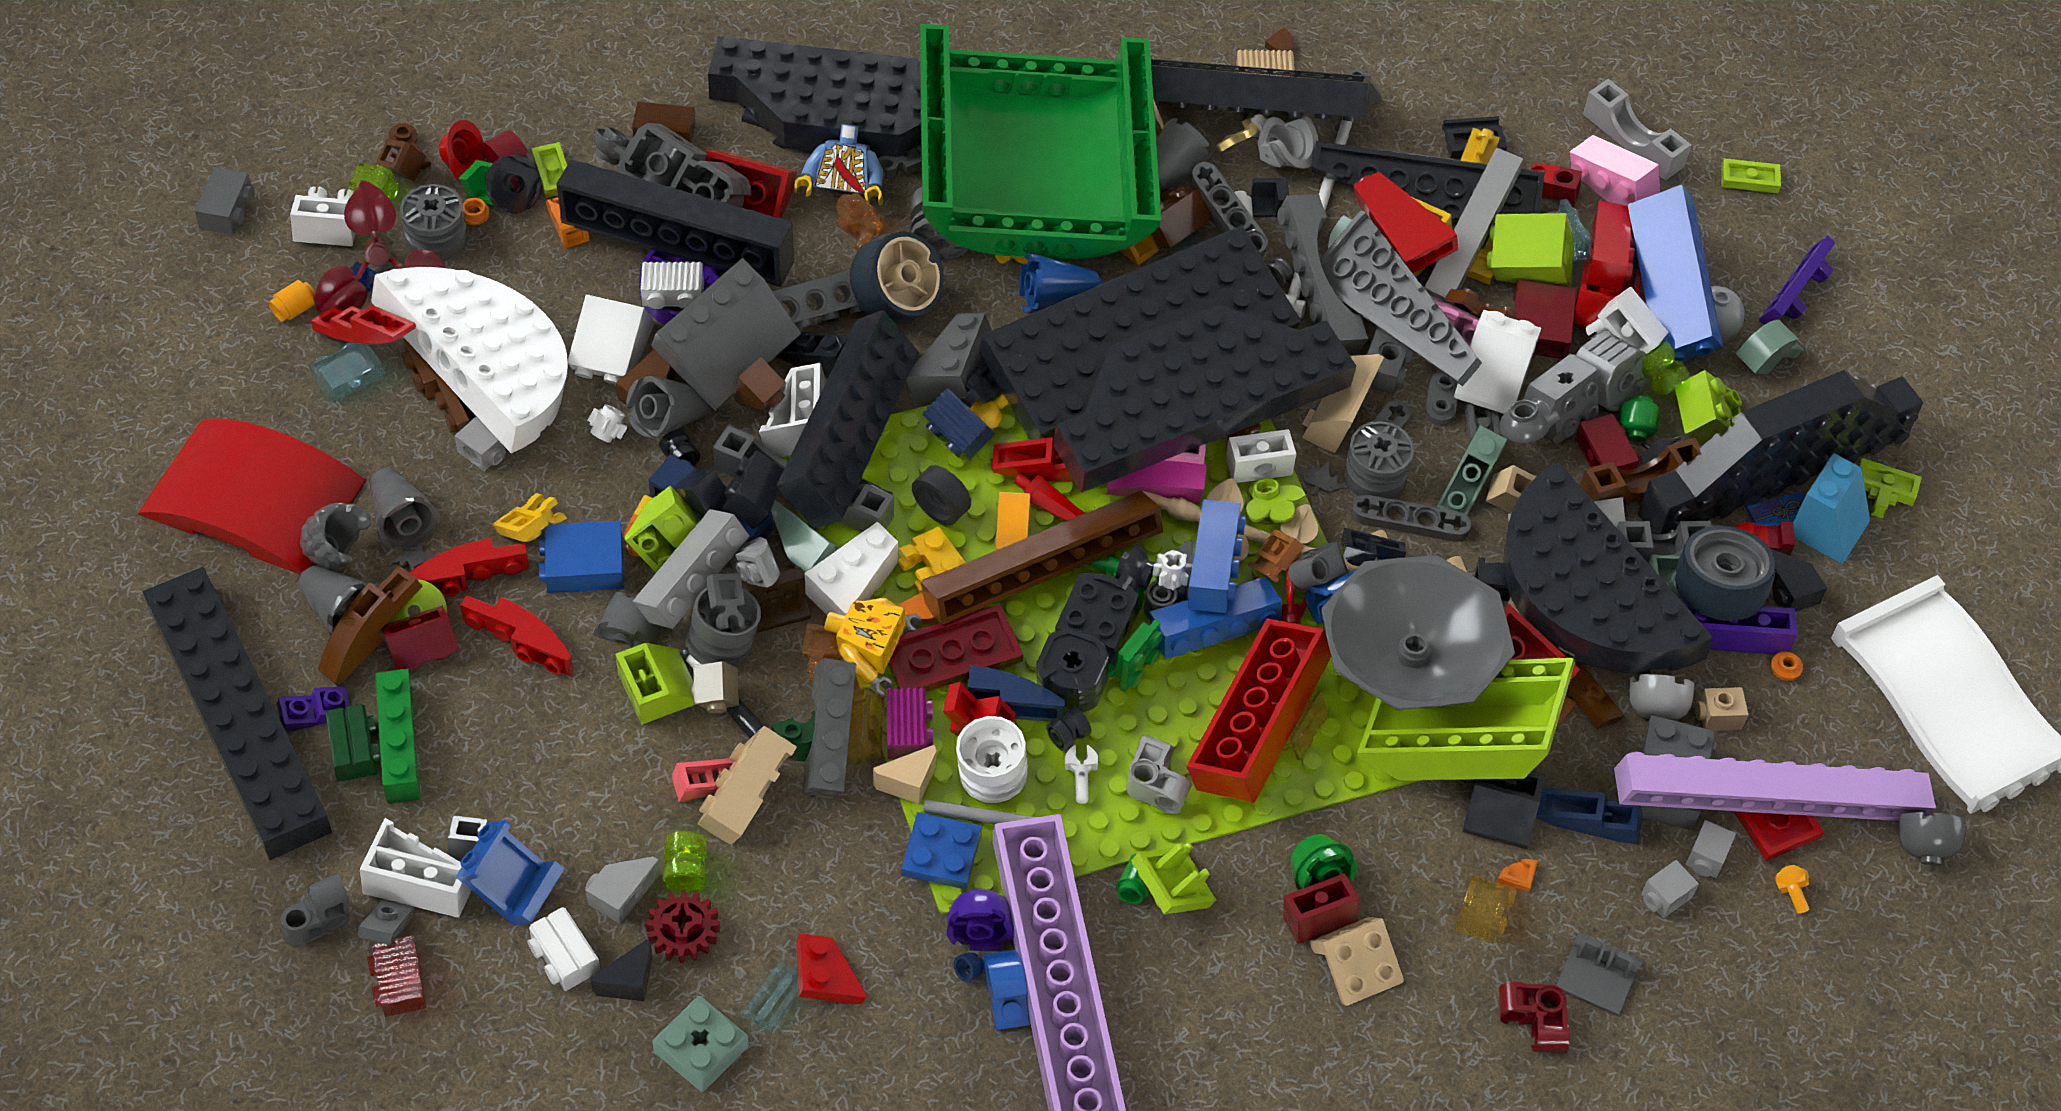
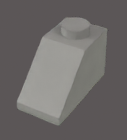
M652 856L605 865L600 873L593 874L586 884L585 891L588 905L621 924L660 875L659 860Z

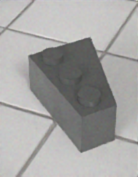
M985 313L957 314L915 363L906 380L914 401L935 402L936 398L947 388L961 400L970 391L965 385L967 380L985 363L979 353L982 336L992 331Z

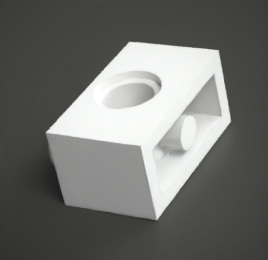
M1289 429L1229 437L1226 462L1231 479H1235L1236 483L1290 476L1293 474L1296 451Z

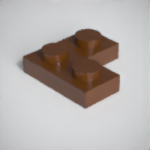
M1464 288L1463 291L1450 289L1445 298L1452 305L1478 318L1481 317L1483 310L1498 311L1506 317L1518 320L1515 311L1504 306L1501 309H1497L1490 304L1482 303L1478 300L1480 298L1479 294L1468 288Z

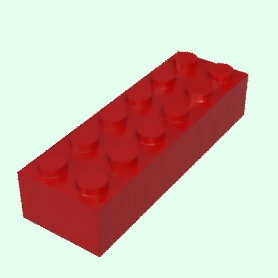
M1266 619L1186 766L1197 791L1255 803L1331 658L1324 629Z

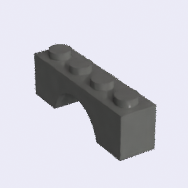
M824 658L815 665L812 698L815 703V728L811 748L805 761L802 794L836 797L844 792L856 663Z

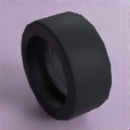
M938 465L929 466L912 483V493L916 502L929 517L938 523L953 525L971 508V498L968 490L946 468Z

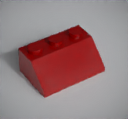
M717 149L706 150L708 156L705 161L723 162L748 179L752 195H744L742 208L754 210L775 218H782L792 196L797 170Z

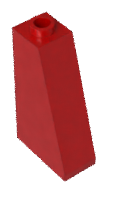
M1377 172L1371 176H1365L1353 185L1355 199L1361 209L1370 217L1413 274L1459 250L1456 232L1382 173Z

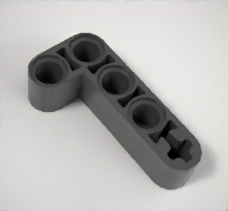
M1209 162L1198 163L1192 171L1190 189L1198 188L1213 223L1221 234L1235 228L1230 223H1240L1254 245L1259 248L1258 252L1263 258L1268 245L1266 235L1218 169ZM1221 199L1226 204L1218 205L1214 200Z

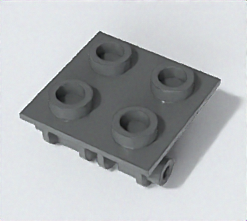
M1578 933L1556 985L1567 994L1619 1016L1633 979L1641 964V959L1637 958L1635 954L1630 955L1618 950L1616 946L1611 947L1607 945V942L1602 943L1588 937L1589 934Z

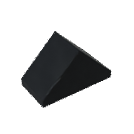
M693 470L673 487L681 498L702 517H704L709 509L729 513L723 509V505L728 497L724 494L726 486L715 470Z
M646 939L592 975L590 980L594 994L602 997L644 1001L653 959L650 942Z

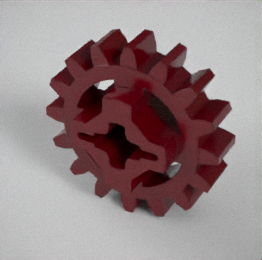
M682 890L678 898L670 892L668 893L669 901L664 902L658 899L656 900L658 910L649 909L648 911L650 920L645 923L646 932H649L647 934L650 944H654L656 954L665 951L667 961H670L674 955L679 957L680 963H684L685 956L688 955L696 961L698 960L697 952L702 951L708 954V943H717L716 933L720 932V922L717 921L718 911L717 909H711V900L706 899L700 902V894L698 892L692 898L687 897L686 890ZM685 918L686 924L683 928V934H681L680 926L682 919Z

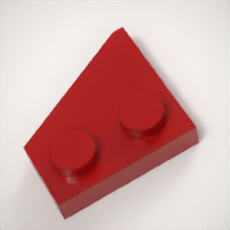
M800 933L796 940L799 997L849 1004H863L866 999V993L832 937Z

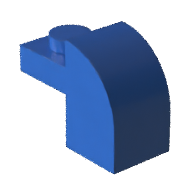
M1015 949L983 954L986 986L991 995L995 1029L1001 1030L1030 1025L1026 996L1028 995L1027 984L1019 953Z

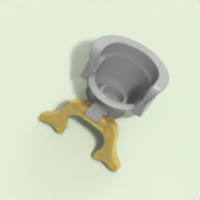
M1252 112L1242 121L1244 130L1236 134L1227 135L1224 140L1217 144L1219 151L1222 152L1251 136L1258 137L1256 143L1260 152V160L1267 162L1272 167L1292 166L1305 169L1313 164L1315 144L1319 139L1316 128L1308 116L1284 122L1277 117L1268 118L1265 114H1255Z

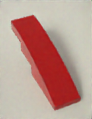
M370 305L364 310L354 306L349 307L345 311L330 308L311 320L312 329L315 332L335 339L362 344L395 342L416 328L414 322L374 305Z

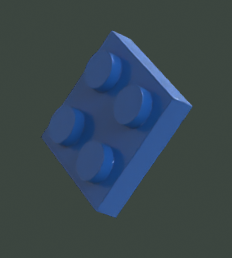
M917 812L901 875L967 889L982 826Z

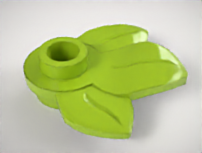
M1261 479L1255 483L1252 491L1253 499L1247 504L1248 517L1253 522H1259L1266 517H1269L1270 520L1276 523L1290 522L1295 516L1293 503L1302 500L1306 495L1296 485L1280 486L1275 479Z

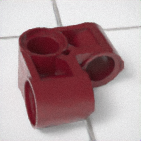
M1507 982L1500 985V1021L1504 1024H1508V1021H1517L1519 1025L1532 1024L1531 1038L1535 1040V1045H1531L1532 1051L1567 1053L1570 1031L1569 1023L1567 1022V998L1565 992L1553 984ZM1542 1002H1550V1003H1552L1556 1008H1555V1009L1546 1008V1007L1542 1004Z

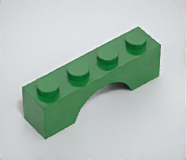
M409 670L377 672L375 676L382 782L387 803L421 800L419 768L414 738L413 718L415 712L413 687Z

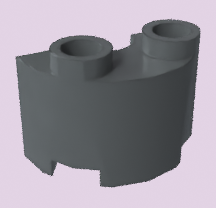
M616 592L613 598L608 601L593 636L612 642L615 640L624 641L632 648L644 643L656 645L664 626L649 623L632 602L635 598H631L624 592Z

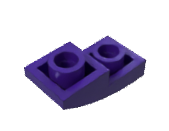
M346 686L313 688L312 694L306 696L279 697L276 705L285 731H291L327 723L326 712L328 710L346 709L350 706Z

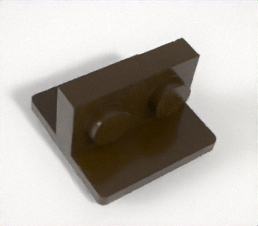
M793 565L779 568L780 575L777 581L767 588L748 584L747 581L744 582L741 579L742 588L756 598L761 608V619L756 633L811 618V612L804 595V576L800 567L795 568Z

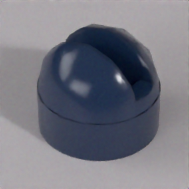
M974 952L964 953L957 956L954 960L955 973L964 982L977 978L983 972V960L978 958V955Z

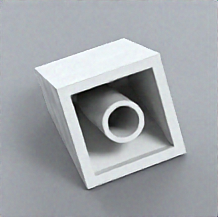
M586 295L569 354L568 365L575 370L574 374L577 376L592 379L594 374L604 377L603 381L616 385L618 380L639 363L654 326V320L644 307Z
M1483 310L1470 345L1482 364L1464 386L1457 385L1454 398L1505 414L1510 409V406L1518 401L1541 328L1534 326V324L1526 320L1518 321L1506 317L1498 311Z

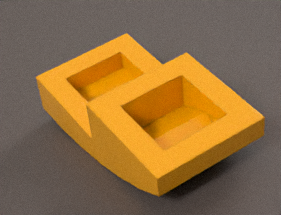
M999 492L995 551L1028 537L1030 494Z

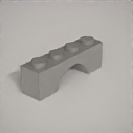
M1607 79L1589 92L1583 115L1627 151L1659 164V176L1666 181L1685 167L1691 144L1671 128L1663 133L1653 132L1646 128L1635 116L1630 105L1629 95L1620 87Z

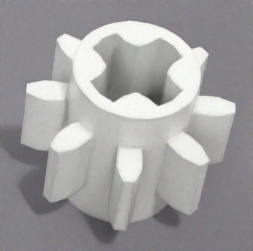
M606 404L603 409L598 410L594 408L587 420L593 426L590 432L597 438L609 443L615 437L621 439L628 427L625 425L626 422L623 421L625 414Z
M1174 550L1164 555L1158 554L1157 563L1153 565L1152 575L1159 576V586L1163 585L1168 589L1175 590L1181 585H1188L1193 564H1186L1187 554Z

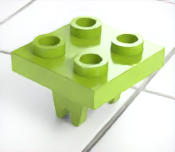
M1186 842L1183 846L1181 843H1177L1170 849L1138 852L1131 860L1140 878L1146 884L1157 906L1164 915L1206 909L1211 907L1216 901V898L1205 882L1210 873L1206 868L1199 873L1188 855L1193 849L1190 842Z

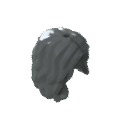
M344 503L328 504L317 510L301 528L300 547L302 548V553L309 557L312 563H316L317 566L329 570H338L345 563H350L352 557L348 553L352 544L360 537V530H366L370 527V513L364 512L362 507L356 504L345 505Z

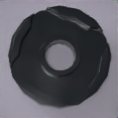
M519 155L502 156L496 160L487 172L485 183L487 196L492 204L503 212L514 214L522 213L526 209L533 207L540 197L542 188L541 177L538 176L536 165L527 157ZM515 176L519 181V187L515 192H512L509 182Z

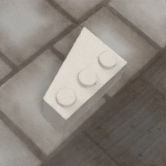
M820 363L790 369L785 379L786 388L783 392L786 396L778 405L770 408L768 412L770 418L767 424L762 425L759 430L762 443L779 457L792 454L826 384Z
M876 522L805 573V594L826 615L829 612L846 616L852 602L856 600H869L875 590H879L898 563V541L881 524Z
M386 818L360 868L363 894L458 918L471 890L456 878L457 873L462 867L460 865L461 862L436 847L432 850L419 842V838L414 834L409 833L407 835L395 828L393 822Z

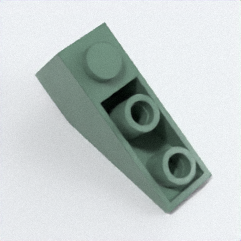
M1480 425L1437 507L1468 515L1505 449L1508 439Z

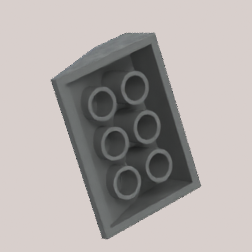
M742 258L655 334L651 346L714 410H717L736 393L738 377L758 358L761 357L768 364L798 338L801 333L765 280Z

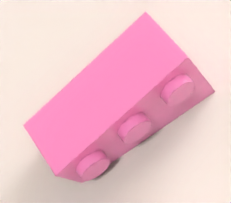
M1594 135L1570 151L1571 169L1582 171L1581 181L1610 203L1628 206L1630 203L1660 193L1659 164Z

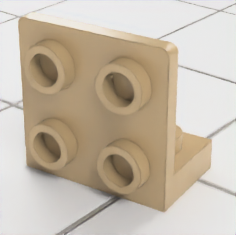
M1366 917L1358 920V922L1309 940L1314 953L1325 955L1343 1005L1348 1006L1404 982L1382 918Z

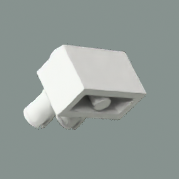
M311 187L308 191V196H295L290 213L293 241L353 246L356 233L350 230L345 223L344 209L354 191L348 189L345 196V189H341L338 192L337 199L327 198V191L324 188L318 187V191L315 193L316 187Z
M1629 287L1609 301L1598 314L1599 319L1586 326L1588 336L1595 332L1591 339L1602 331H1608L1644 351L1646 354L1656 348L1668 333L1667 329L1632 287Z

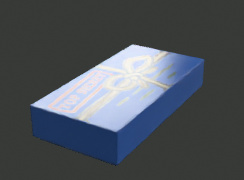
M1802 492L1747 506L1745 511L1752 523L1779 526L1780 521L1794 522L1805 496Z

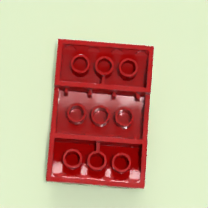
M203 419L139 510L138 515L192 535L197 531L248 550L251 557L301 575L304 570L314 564L309 560V557L302 553V548L300 547L302 526L317 510L328 504H352L364 486L366 479L325 452L279 431L238 420Z

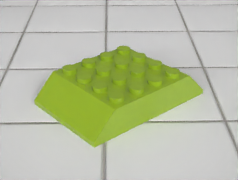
M1574 658L1509 660L1473 703L1397 710L1376 698L1357 752L1358 756L1397 780L1524 779L1549 754L1575 660Z

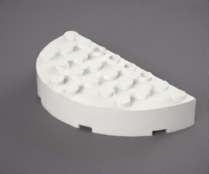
M415 267L392 269L375 275L371 302L376 307L416 324V328L403 337L510 453L518 451L540 437L541 431L547 425L550 426L562 401L568 369L567 353L561 335L553 322L531 300L497 281L473 274L467 270Z

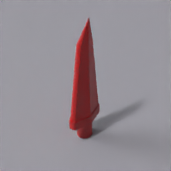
M1021 473L1014 480V484L1023 489L1024 493L1030 494V504L1064 521L1085 514L1039 474L1033 481Z

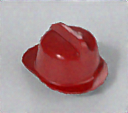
M458 120L453 123L448 133L442 137L439 143V154L442 161L451 170L454 178L460 184L461 182L458 178L476 160L484 161L483 154L478 147L479 144L483 143L482 135L476 125L468 120Z

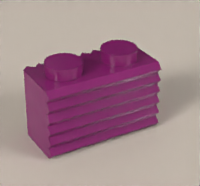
M910 687L907 689L888 688L886 695L887 759H898L932 746L933 728H927L926 719L933 718L932 700H926V689L923 687L920 689H911Z

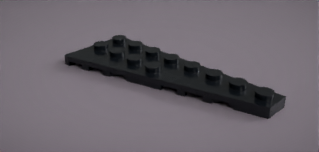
M1316 141L1312 172L1354 187L1353 185L1358 183L1361 178L1380 172L1411 197L1451 214L1452 224L1457 225L1488 164ZM1521 169L1499 214H1540L1545 172Z

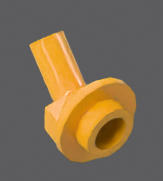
M1796 865L1782 868L1775 876L1779 890L1782 893L1789 892L1797 914L1808 911L1810 908L1801 889L1809 885L1807 870Z

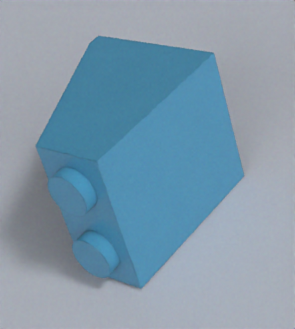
M1833 453L1806 494L1793 522L1795 539L1843 564L1869 524L1870 516L1862 468Z

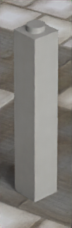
M1496 147L1454 229L1457 234L1459 250L1438 260L1424 287L1434 301L1451 304L1445 299L1450 289H1461L1490 233L1491 225L1495 223L1496 214L1500 213L1520 174L1523 158Z

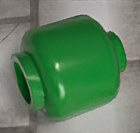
M1642 395L1632 396L1621 405L1619 424L1623 425L1630 441L1644 442L1646 438L1652 437L1658 432L1660 408L1653 402L1652 398Z

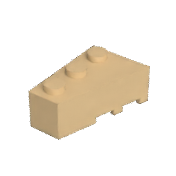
M763 726L745 744L739 742L729 758L734 761L730 769L724 768L715 781L714 785L719 787L715 795L709 794L699 809L703 815L698 825L732 845L742 836L762 804V798L771 782H775L779 777L780 773L778 770L783 761L792 756L797 746L766 726Z

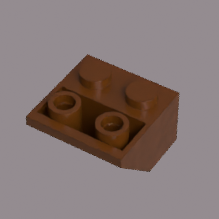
M1180 187L1175 190L1165 188L1160 193L1161 224L1151 233V236L1158 249L1171 248L1212 220L1198 188L1185 189V187Z

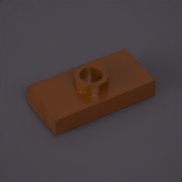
M1586 668L1580 669L1569 682L1567 692L1597 729L1617 723L1624 716L1607 695L1604 688L1598 684Z

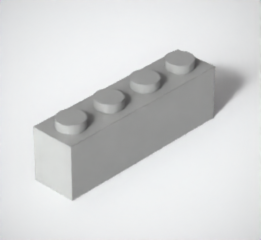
M709 509L632 602L649 623L673 629L694 604L699 592L707 587L706 577L712 574H719L748 539L749 534L734 514Z

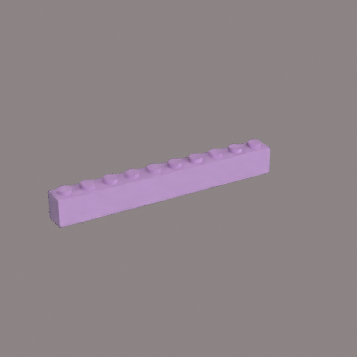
M1642 752L1626 754L1614 768L1619 804L1892 821H1899L1900 815L1905 813L1924 812L1923 816H1928L1936 809L1929 773L1915 772L1912 769L1889 771L1882 767L1858 769L1852 765L1826 767L1825 764L1821 763L1796 765L1795 762L1789 761L1779 764L1766 763L1764 760L1736 761L1734 758L1715 760L1706 759L1703 756L1684 758L1675 757L1673 754L1652 756L1645 755Z

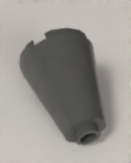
M1177 118L1170 119L1166 123L1156 141L1160 193L1165 188L1170 189L1192 174L1194 167L1198 163L1209 162L1213 156L1212 151L1208 154L1206 147L1209 143L1201 133L1187 122L1183 125L1176 123Z
M654 375L634 381L629 389L626 400L627 408H631L632 418H629L630 424L637 433L645 437H658L702 419L708 415L711 407L690 385Z
M383 468L375 472L370 479V490L377 533L381 541L388 548L394 549L393 546H402L403 550L415 547L419 543H425L435 533L433 528L436 522L439 524L440 518L435 505L397 470Z
M311 566L300 575L298 589L330 635H332L347 608L368 583L320 566Z

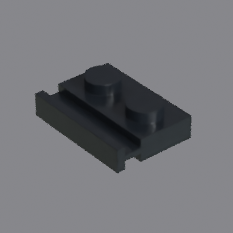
M1499 116L1444 120L1442 130L1445 132V141L1450 159L1462 157L1473 128L1481 131L1483 129L1493 131V135L1500 138L1497 148L1506 151L1507 145L1502 127L1499 125Z

